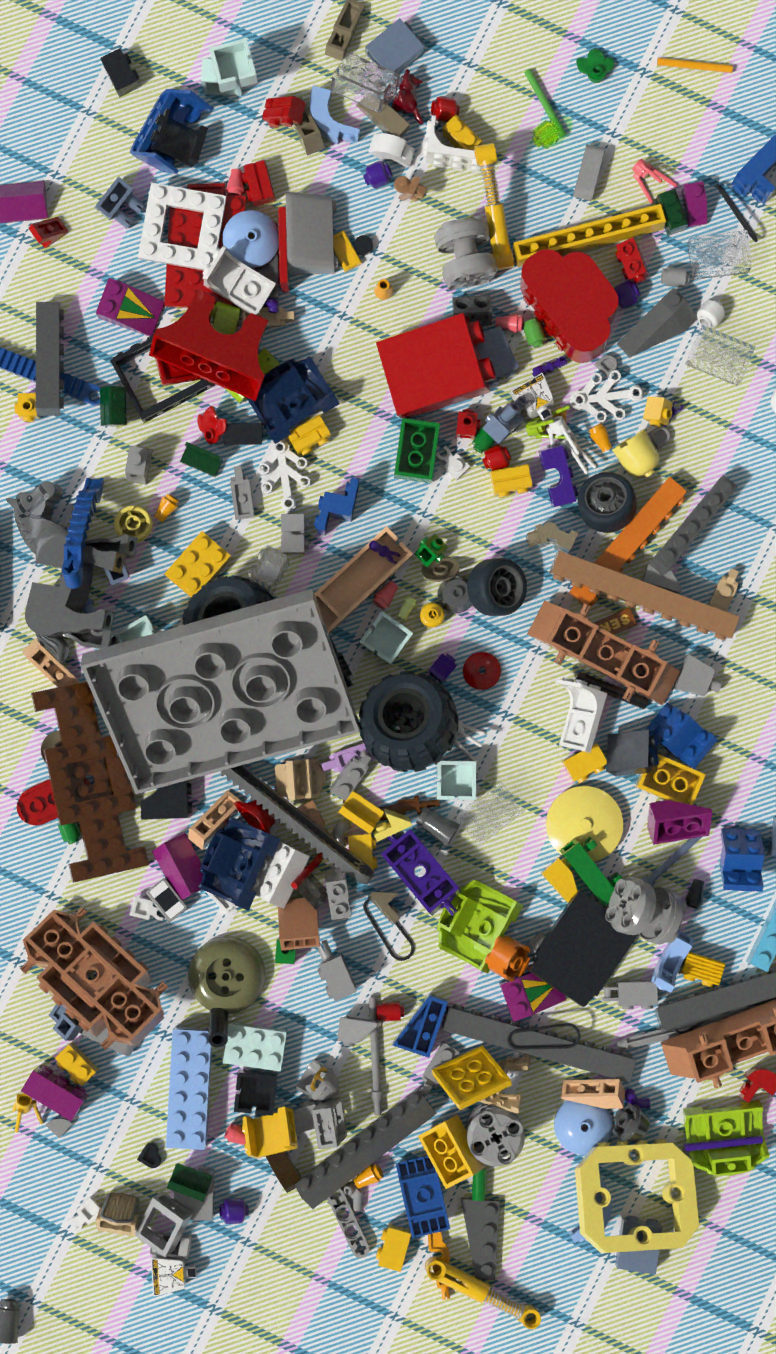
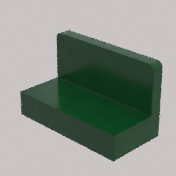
M186 442V449L180 463L216 477L223 462L222 457Z
M176 1163L167 1189L204 1202L213 1176Z

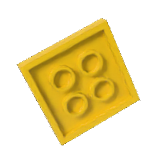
M483 1045L432 1069L433 1076L459 1110L512 1086L511 1079Z

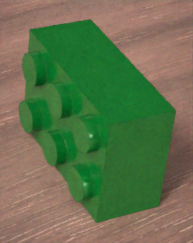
M402 418L394 478L432 483L440 423Z

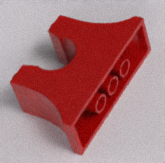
M197 290L190 306L182 317L169 326L156 329L149 356L256 401L265 377L259 365L258 349L269 320L264 319L260 315L250 313L243 321L242 327L238 332L234 334L219 333L210 324L215 297L207 292Z

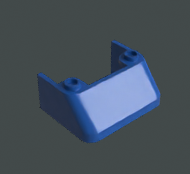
M166 89L160 94L130 149V154L162 172L177 174L179 170L174 167V159L150 149L152 145L150 138L153 131L157 129L158 125L155 122L159 113L163 114L166 109H169V118L187 125V123L197 122L202 115V111H212L213 107L192 90Z

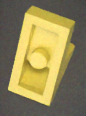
M384 809L389 822H382L373 829L377 842L411 827L410 818Z

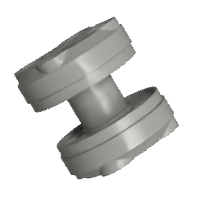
M483 216L447 221L442 224L434 235L435 244L440 253L455 254L456 259L449 261L442 267L444 283L447 284L449 290L487 284L498 271L497 262L493 254L477 252V247L484 245L490 240L489 226Z
M635 877L619 879L610 898L605 918L617 932L627 935L639 934L643 939L654 944L672 943L676 939L677 932L681 926L683 914L686 911V902L681 900L679 894L674 890L664 887L653 888L646 881Z
M480 1103L469 1114L465 1129L467 1131L468 1145L474 1157L489 1166L511 1164L521 1153L525 1142L524 1129L517 1113Z

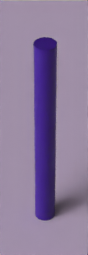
M762 1135L686 1143L684 1144V1149L687 1152L763 1143Z

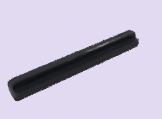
M582 672L577 674V680L587 682V686L590 684L601 687L600 691L607 693L611 697L641 709H645L648 705L647 698L633 693L629 702L622 698L626 692L625 689Z

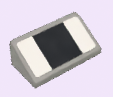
M165 878L146 891V894L169 923L187 909L185 903Z
M155 1232L167 1242L171 1236L169 1233ZM182 1235L175 1250L166 1257L189 1259L192 1237ZM150 1248V1254L162 1256L153 1248Z

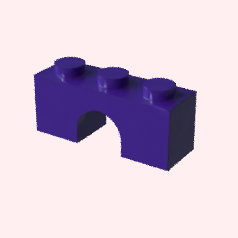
M563 445L539 450L542 469L555 468L560 474L559 482L555 486L547 488L551 505L557 507L576 502L578 491L576 485H572L571 478H574L572 468L568 467L567 459H569L567 448H563Z

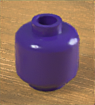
M377 161L366 166V174L363 175L366 184L371 185L374 189L389 184L391 177H393L388 163L383 161Z
M627 280L614 287L618 295V305L622 309L630 307L639 301L641 294L635 282L632 283Z
M242 1198L225 1199L219 1207L220 1219L225 1224L243 1223L245 1216L249 1215L248 1204H245Z

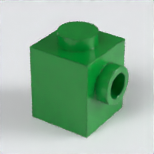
M277 938L275 963L295 964L296 949L281 950L280 939Z

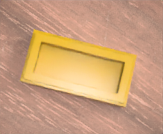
M342 230L333 235L334 254L338 256V261L344 272L347 273L360 266L362 262L345 231Z

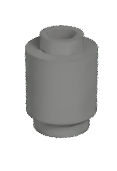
M663 268L661 284L685 287V283H689L690 273L686 272V268Z

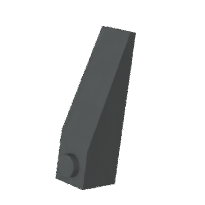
M672 288L617 343V346L631 358L659 343L684 333L697 320V317L688 301L675 288Z

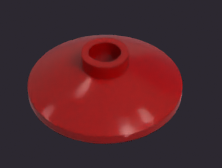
M487 652L472 654L467 658L463 666L465 681L477 690H486L493 687L501 675L499 661ZM480 667H484L486 669V672L484 674L479 673Z

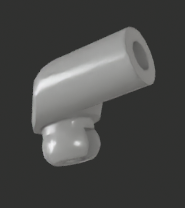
M347 820L339 821L332 833L333 837L343 846H346L343 835L346 830L350 829V823Z
M347 1184L344 1187V1194L349 1195L353 1199L354 1211H362L363 1192L355 1184Z

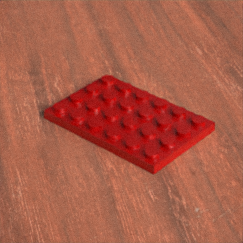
M224 195L227 197L218 248L221 249L223 247V231L227 222L237 213L246 211V196ZM169 207L168 244L197 249L204 213ZM166 264L165 307L188 308L197 290L207 292L215 297V305L218 301L238 307L204 286L203 270Z

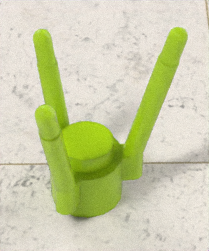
M567 405L551 413L555 416L570 409V406ZM540 417L534 418L533 421L526 423L527 434L529 437L535 436L536 439L549 438V434H542V432H545V425L554 423V420L542 421ZM553 434L554 439H566L565 435L556 436V434Z

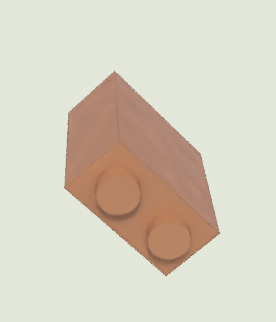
M316 897L289 899L284 909L278 907L281 950L320 947Z

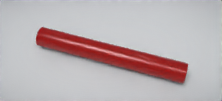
M322 852L291 883L292 888L297 889L325 859Z

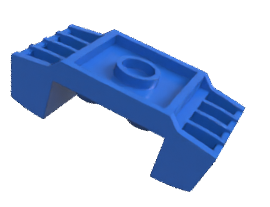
M429 1156L395 1163L412 1238L449 1230L450 1224L438 1173Z

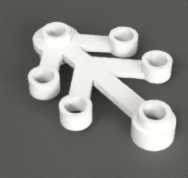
M614 370L609 374V378L597 394L588 395L593 387L602 381V376L599 373H593L590 376V381L582 391L572 393L570 405L576 410H586L597 422L601 423L606 420L607 415L604 411H598L590 404L597 402L613 414L616 420H622L625 417V411L615 407L609 400L629 398L631 401H638L643 396V390L640 386L635 385L630 387L629 390L607 393L612 385L621 378L620 372ZM612 373H616L618 375L617 380L612 379ZM597 375L599 377V381L594 382L592 379L593 376ZM633 390H638L639 395L634 396L632 393ZM581 397L583 402L577 403L576 398ZM617 411L622 412L623 416L621 418L616 416ZM599 413L603 414V420L597 418Z
M283 439L277 444L271 443L270 449L272 453L264 463L258 466V471L261 475H267L270 472L271 465L278 458L279 466L268 481L261 485V490L264 494H270L273 486L281 476L284 496L281 506L285 512H293L297 504L296 500L291 497L288 476L297 481L302 488L310 486V479L307 476L300 475L286 464L285 457L296 463L298 469L303 470L307 467V460L291 452L288 442ZM277 445H283V450L278 451L276 449ZM300 460L305 461V465L302 467L298 465ZM262 466L268 468L266 472L260 471ZM307 479L308 484L302 485L301 480ZM269 485L270 490L264 491L263 487ZM288 500L292 502L290 507L285 506V502Z

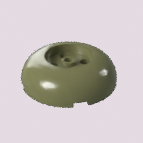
M218 937L206 942L194 954L188 971L189 986L195 999L206 1009L222 1008L229 1014H235L250 1007L260 996L265 984L264 962L258 951L245 940L236 937ZM226 958L231 961V965L228 967L223 965V960ZM211 971L216 973V978L214 980H211L208 977V974ZM224 973H228V974H229V979H228V980H227V979H226V980L223 979V974H224ZM242 973L244 979L237 981L236 974ZM223 986H227L229 988L228 994H223L221 992V988Z

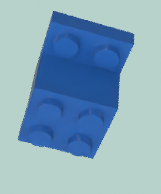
M351 477V482L346 483L345 495L325 492L324 496H320L318 507L321 512L320 515L316 514L314 523L318 534L326 535L329 517L352 522L359 489V479Z
M669 703L664 705L645 729L658 734L659 744L670 755L692 769L698 766L718 740L713 734L704 730L691 716Z
M721 828L723 847L720 858V871L723 889L763 892L764 885L761 872L765 854L760 830Z

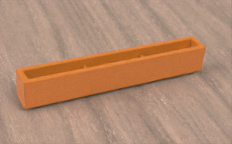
M669 477L594 564L622 573L624 570L622 568L625 562L629 564L635 558L636 554L634 552L637 548L642 549L648 543L646 538L651 533L655 535L661 528L659 523L663 519L667 521L674 513L671 509L675 505L679 507L686 499L684 495L687 491ZM584 586L581 589L573 587L568 592L582 606L585 603L587 606L590 605L592 607L599 599L596 594L589 592V588Z

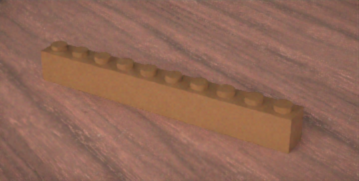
M561 551L556 552L549 574L553 575V579L564 582L565 579L570 581L574 587L580 589L582 586L587 587L589 592L593 594H606L607 599L616 602L620 599L625 601L626 606L636 608V606L642 607L645 613L654 615V612L661 614L660 618L667 621L675 619L679 621L681 626L690 628V625L697 628L696 631L703 634L713 633L715 638L723 641L726 638H733L740 616Z

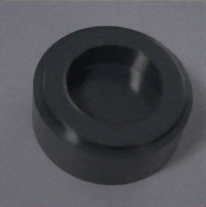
M361 235L355 239L354 249L359 255H368L373 249V242L370 237Z

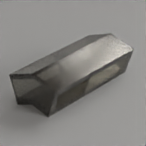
M312 873L297 888L315 910L328 897L327 889Z

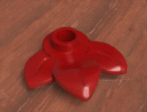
M210 406L206 409L204 415L199 414L197 417L198 427L204 433L206 442L209 444L218 443L222 438V434L227 429V419H219L214 406Z

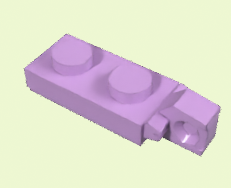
M363 743L329 756L330 761L322 763L321 766L323 771L333 768L334 773L341 772L350 758H358L363 750L368 753L370 752ZM370 753V756H371V760H370V761L375 760L374 757H373V756L371 755V753Z

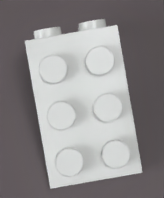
M432 115V120L427 122L426 138L428 139H425L423 157H426V163L433 164L437 168L447 166L457 171L467 169L473 173H481L482 170L480 166H477L473 150L448 147L437 139L435 135L436 116Z
M223 245L221 249L217 248L212 257L214 258L212 265L208 264L203 271L204 286L248 313L258 315L276 283L237 260L227 251L226 246Z
M563 677L562 680L556 679L555 683L564 686L570 695V708L559 745L591 753L607 693L600 691L601 687L591 684L587 686V682L576 679V682H574L573 679Z

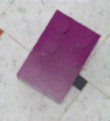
M39 1065L32 1071L21 1092L72 1121L78 1115L89 1095L83 1087L79 1085L75 1087L70 1084L68 1078L62 1075L58 1077L53 1074V1070L50 1067Z

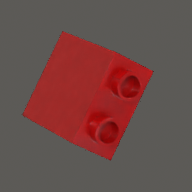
M464 313L376 342L398 417L410 419L491 392L488 381L496 379V374L490 357L481 359L477 345L486 342L479 320L470 322V319Z

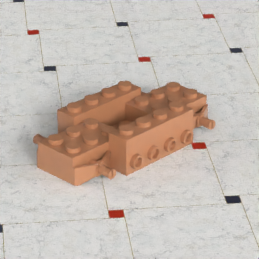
M81 907L75 915L53 910L23 939L28 961L20 970L26 974L35 965L45 968L36 977L40 982L39 988L44 993H49L53 996L51 999L59 1007L62 1005L66 1009L65 1012L72 1019L76 1018L79 1021V1026L84 1031H89L97 1037L107 1027L108 1037L100 1044L105 1050L116 1041L137 1046L164 1019V1011L159 997L168 986L162 981L155 990L153 988H146L152 982L147 972L149 968L142 961L138 963L134 959L135 955L129 949L124 950L120 947L122 944L116 937L113 936L111 938L108 936V931L103 925L100 924L98 926L92 922L81 933L79 922L87 914L84 908ZM96 971L98 973L97 977L94 980H89L87 978L88 974Z

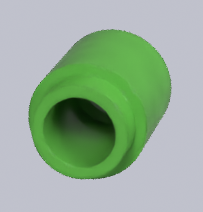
M538 318L524 322L523 330L529 346L534 348L543 346L547 338Z

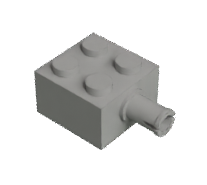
M327 939L323 940L322 944L325 949H323L321 942L320 947H317L322 958L318 973L321 980H326L327 982L325 989L329 998H334V1001H338L356 993L357 987L342 953L333 955Z

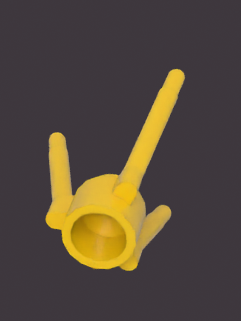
M25 1093L17 1094L12 1109L13 1112L16 1109L18 1110L15 1125L16 1133L19 1131L22 1114L28 1113L32 1108L39 1123H44L37 1107V1101Z

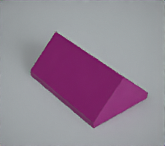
M45 181L0 185V224L48 219Z
M186 833L164 842L152 851L168 883L182 901L202 890L199 888L203 873L200 872L201 861Z

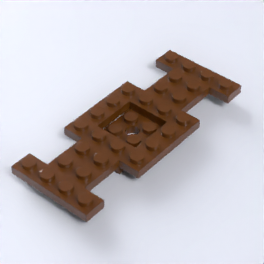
M88 682L31 693L35 712L54 709L62 746L43 750L60 826L79 822L87 860L68 864L72 883L148 866L145 846L127 851L125 848L118 813L136 809L132 786L121 759L117 757V750L111 736L101 737L93 703L95 698ZM86 775H91L94 778V783L90 786L84 783Z

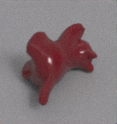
M406 69L404 75L400 77L398 83L399 92L392 101V107L396 112L413 113L416 121L423 125L424 122L417 108V96L415 93V89L423 83V80H419L413 74H410V70Z

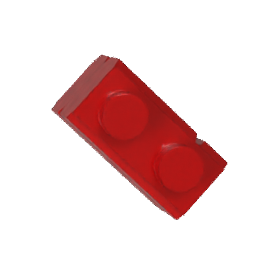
M296 96L266 99V109L263 111L262 119L273 128H279L280 125L292 127L293 124L301 123L302 112H304L306 104Z
M262 160L244 165L245 172H241L244 184L248 183L249 190H246L248 201H253L255 207L275 202L276 199L266 161Z

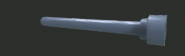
M702 837L688 839L650 876H643L641 880L646 881L654 888L655 881Z

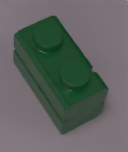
M676 189L658 194L655 203L662 206L666 220L665 231L667 236L685 230L688 222Z
M101 387V426L119 427L127 425V417L125 416L126 387Z

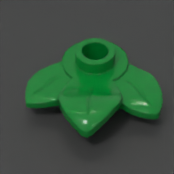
M593 48L589 51L587 58H577L576 65L581 73L587 74L591 82L600 83L605 78L606 73L613 69L614 59L611 57L604 58L601 50Z

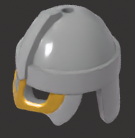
M313 1060L296 1086L297 1090L314 1100H328L339 1093L338 1080L334 1071L317 1060Z

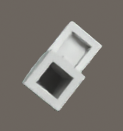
M380 133L373 135L368 152L381 160L392 159L404 167H410L415 149L406 144V140L398 136Z

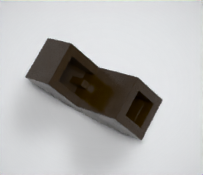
M288 1151L266 1156L284 1190L288 1193L296 1189L295 1184L302 1177L292 1163Z

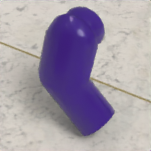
M273 297L268 298L263 307H269L270 313L279 312V302Z
M632 1088L625 1090V1101L627 1103L636 1104L640 1108H650L649 1098H638L635 1095V1090Z

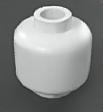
M717 300L705 301L697 312L698 322L704 328H715L725 316L723 305Z

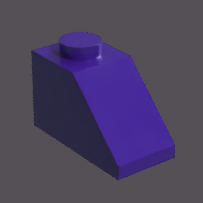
M442 653L427 673L443 684L456 668V659L448 653L446 655Z

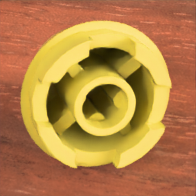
M131 505L124 507L115 517L114 528L119 537L124 534L137 537V543L145 540L152 531V518L148 511L140 506Z

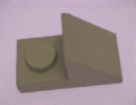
M371 892L367 895L391 924H395L400 919L398 916L399 911L393 905H388L399 893Z

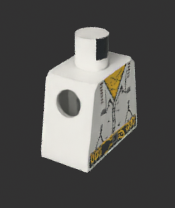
M543 373L511 390L513 401L519 396L527 400L528 404L523 408V411L530 419L539 415L542 421H547L553 417L549 409L554 406V400Z
M152 1255L153 1296L182 1290L186 1286L187 1278L197 1277L196 1266H185V1259Z

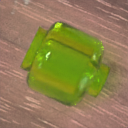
M544 120L533 129L534 137L532 141L538 148L541 146L544 149H549L559 140L561 132L553 121Z

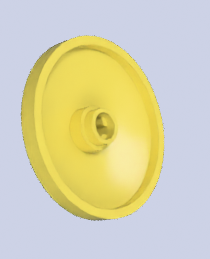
M577 786L564 791L553 801L547 813L546 831L552 846L560 854L559 850L571 840L575 839L581 845L588 837H591L597 846L587 852L593 862L607 857L620 842L623 833V816L616 801L605 791L591 786Z

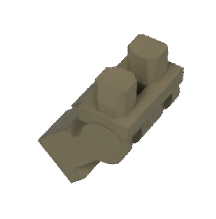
M547 522L543 526L541 524L536 525L534 531L526 534V540L529 548L540 545V548H543L551 543L555 545V550L569 554L578 532L571 530L570 534L559 530L556 524Z

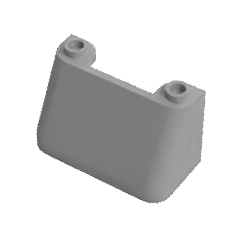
M286 192L287 263L289 275L334 274V268H338V256H334L333 212H336V200H332V196Z

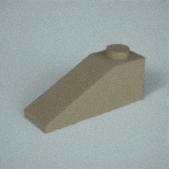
M305 105L301 123L293 124L308 156L325 149L321 133Z

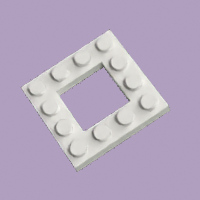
M151 183L138 259L204 271L208 264L212 265L214 259L212 257L218 248L227 197L219 194ZM167 206L204 213L197 249L161 242Z

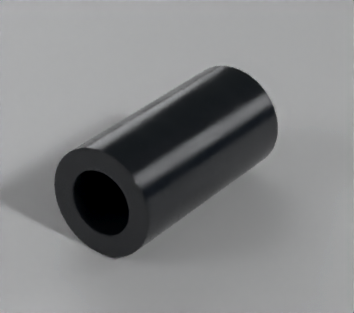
M212 1008L209 1012L208 1042L214 1047H222L228 1042L229 1013L222 1008Z

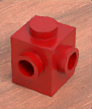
M463 409L462 412H458L456 438H475L476 430H480L481 419H477L478 413H474L470 409Z

